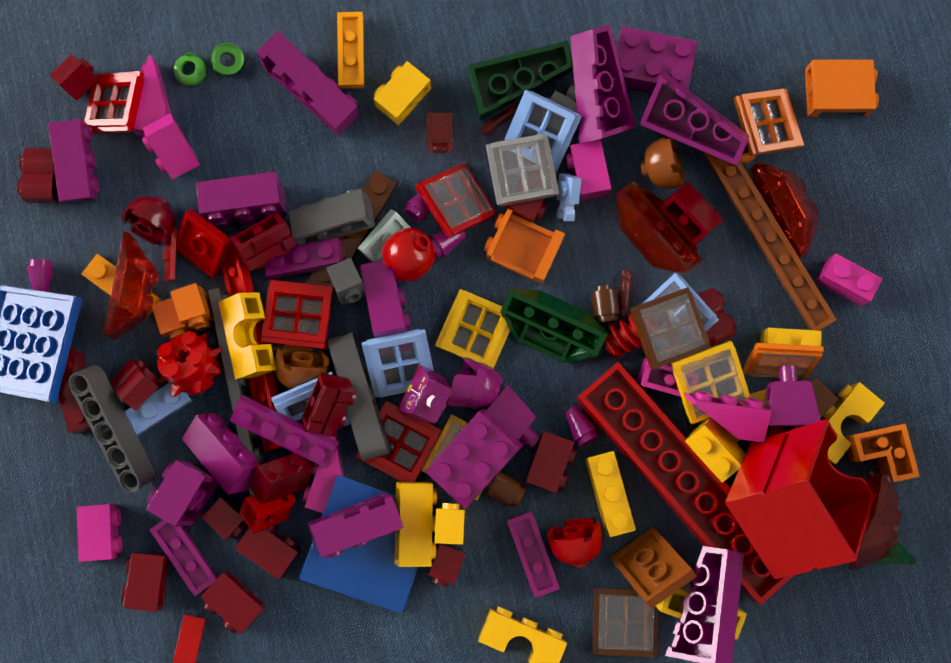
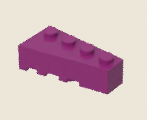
M607 25L570 36L577 113L582 116L578 125L580 144L635 128L636 125L611 26Z
M279 30L256 52L265 71L337 136H340L359 116L357 101L348 93L345 95L341 92L338 84L332 78H327L319 67L311 60H308Z
M666 72L660 75L640 122V125L734 165L738 164L750 137Z
M702 547L694 571L696 578L691 580L693 585L690 594L685 596L682 605L685 608L680 622H677L673 633L675 637L672 646H668L665 656L697 663H732L744 560L743 552Z

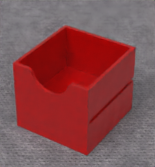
M828 419L767 437L764 442H751L725 501V504L774 580L813 571V568L819 570L857 561L874 494L863 478L845 475L831 464L828 457V449L836 442L838 436Z

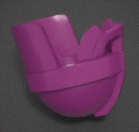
M468 357L464 358L463 370L459 371L453 378L452 392L446 405L478 410L495 401L499 395L503 379L498 372L487 364L476 362ZM468 367L474 369L473 374L468 370Z

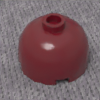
M140 196L134 199L121 215L124 224L128 221L133 226L130 230L131 232L154 245H157L159 241L162 242V246L166 245L171 238L174 228H176V217L170 208V203L159 196Z

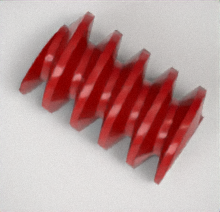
M631 315L628 316L629 325L623 320L619 321V330L614 325H610L611 334L607 335L604 345L614 359L616 356L619 358L623 357L625 351L628 353L633 352L634 346L636 348L642 347ZM654 316L644 319L649 333L660 329ZM662 334L656 336L655 338H656V339L660 338V337L662 336Z

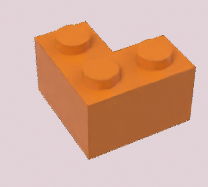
M197 283L170 291L172 298L152 304L160 334L166 338L170 337V340L193 329L195 331L206 330L211 327V323L215 322L208 292Z
M906 423L844 436L852 443L847 449L850 463L876 458L882 483H893L920 477Z

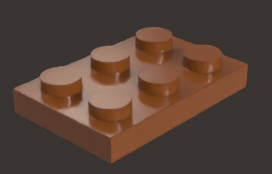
M654 527L610 557L616 568L650 609L696 578L693 569Z

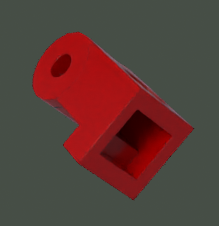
M288 494V496L284 495L283 498L279 497V499L274 501L271 500L270 503L262 504L255 495L244 499L239 515L252 532L257 533L287 520L295 503V497L293 494Z

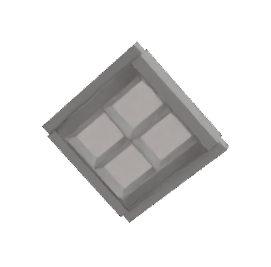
M547 134L505 140L486 145L497 206L559 195Z

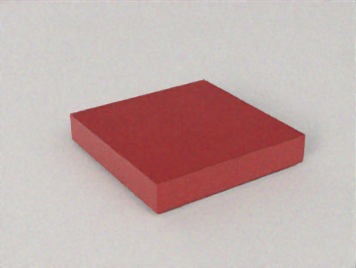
M191 208L184 214L176 238V251L213 279L219 275L232 241Z

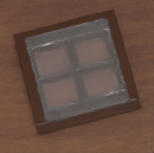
M689 287L630 308L633 322L648 364L652 370L710 348L705 327Z
M594 588L592 654L658 657L659 609L656 606L650 609L634 589Z

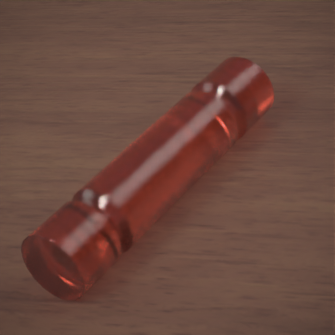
M514 103L510 108H507L490 120L488 124L486 123L480 127L484 136H487L492 130L497 129L514 117L519 103Z
M621 270L620 315L618 317L627 318L629 316L631 270Z

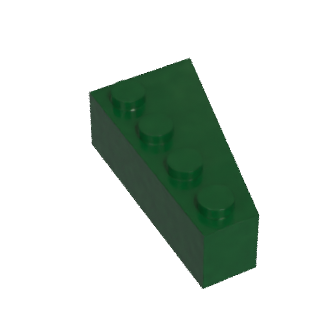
M568 40L468 65L467 74L479 121L522 99L526 89L535 92L571 73L573 60Z

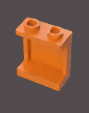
M812 60L805 68L807 117H818L822 112H862L863 116L872 114L879 104V95L875 93L878 72L877 69H874V60Z
M507 209L505 215L500 213L494 228L498 230L495 237L490 236L484 247V251L487 252L486 260L542 285L564 239L565 233L555 230V232L549 231L512 213L513 210Z

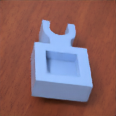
M559 174L557 183L559 195L556 196V199L560 200V206L557 210L558 219L574 221V204H579L582 178L570 174Z

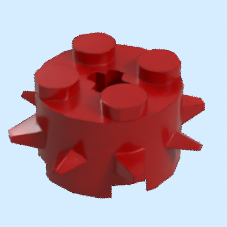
M188 331L183 335L173 338L168 343L162 344L157 351L159 356L158 370L162 374L156 380L157 383L168 381L171 384L170 395L172 397H176L181 392H186L189 395L204 392L213 385L212 379L215 375H219L221 372L220 359L217 354L223 348L211 349L208 345V334L206 333L198 336L195 332Z

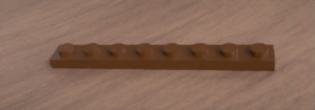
M377 171L373 172L363 189L371 199L375 222L398 186L396 182ZM372 228L339 238L342 243L343 260L348 258L353 260L359 250L358 247ZM327 269L313 271L306 284L333 287ZM303 298L301 312L320 314L322 300ZM297 299L289 311L295 312ZM286 316L278 329L292 331L294 317ZM300 318L298 332L308 333L316 319ZM271 344V347L276 352L278 348L282 350L284 345Z

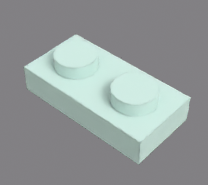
M391 209L358 249L371 262L383 260L382 245L388 237L402 228L411 227L397 212Z

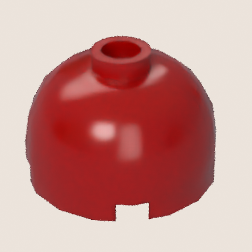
M402 228L390 235L382 245V257L387 268L391 266L397 272L394 275L398 279L406 282H415L426 275L433 266L435 248L430 238L422 231L415 228Z
M591 518L564 521L565 527L557 529L556 524L548 530L547 537L551 551L559 561L565 564L573 565L577 568L584 567L601 551V526L598 521L597 524H594Z

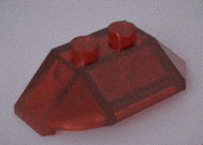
M759 161L751 168L750 172L773 216L801 259L809 253L819 222L817 206L814 202H810L806 194L805 183L798 179L796 173Z
M632 182L616 194L619 228L653 268L686 274L702 261L701 256L698 254L697 246H693L659 210L664 202L658 196L646 189L640 188L635 182Z
M123 231L122 242L102 334L110 340L118 339L146 319L147 312L151 311L153 297L151 296L152 287L157 284L158 271L155 265L129 232Z
M870 470L867 474L866 483L874 494L857 561L849 563L848 569L851 570L859 569L885 558L890 546L896 547L899 531L894 530L895 526H899L902 511L897 510L898 495L889 476Z

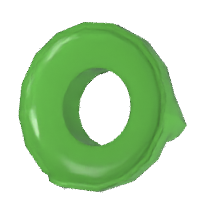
M220 43L211 53L213 69L223 75L230 76L236 74L244 65L243 52L232 43ZM225 54H230L235 59V63L230 67H226L220 62V58Z
M188 52L175 62V78L185 86L200 84L206 77V65L199 56ZM187 63L195 64V71L191 75H185L182 72L183 66Z

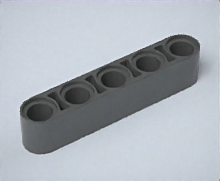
M354 331L329 339L328 345L337 376L346 377L351 380L353 389L356 391L354 404L352 406L348 405L347 412L362 460L365 462L390 453L382 419L361 348Z
M96 365L88 366L72 374L69 378V387L120 486L126 492H136L154 479L155 471L102 368Z

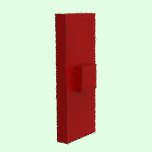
M174 228L171 238L166 243V249L163 250L165 283L175 280L177 228Z
M184 614L173 663H196L206 618Z

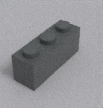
M352 189L345 194L336 197H326L320 202L310 205L304 204L299 206L298 209L289 211L292 237L299 245L340 238L375 227L371 199L362 189Z

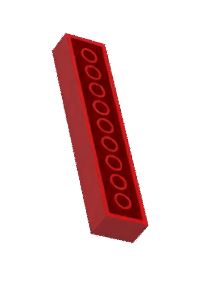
M619 362L613 365L575 399L703 546L744 553L740 588L753 603L762 605L794 576L774 580L725 504L730 492L729 486L725 482H721L685 442L686 438Z

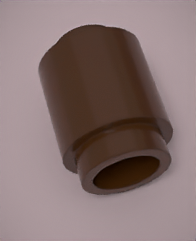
M611 285L595 287L596 291L591 293L594 318L597 319L600 325L618 322L620 310L617 290L611 289Z
M499 472L486 486V489L489 490L488 496L509 507L511 505L518 507L527 488L521 486V482L502 472Z

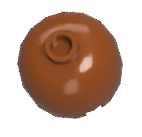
M668 136L654 141L645 152V162L641 163L643 176L645 178L649 177L654 185L663 189L685 185V174L681 157H678L675 150L678 149L675 140Z
M284 345L282 350L278 348L276 351V370L274 372L277 379L290 390L318 378L321 372L327 373L329 358L321 350L319 355L313 352V348Z

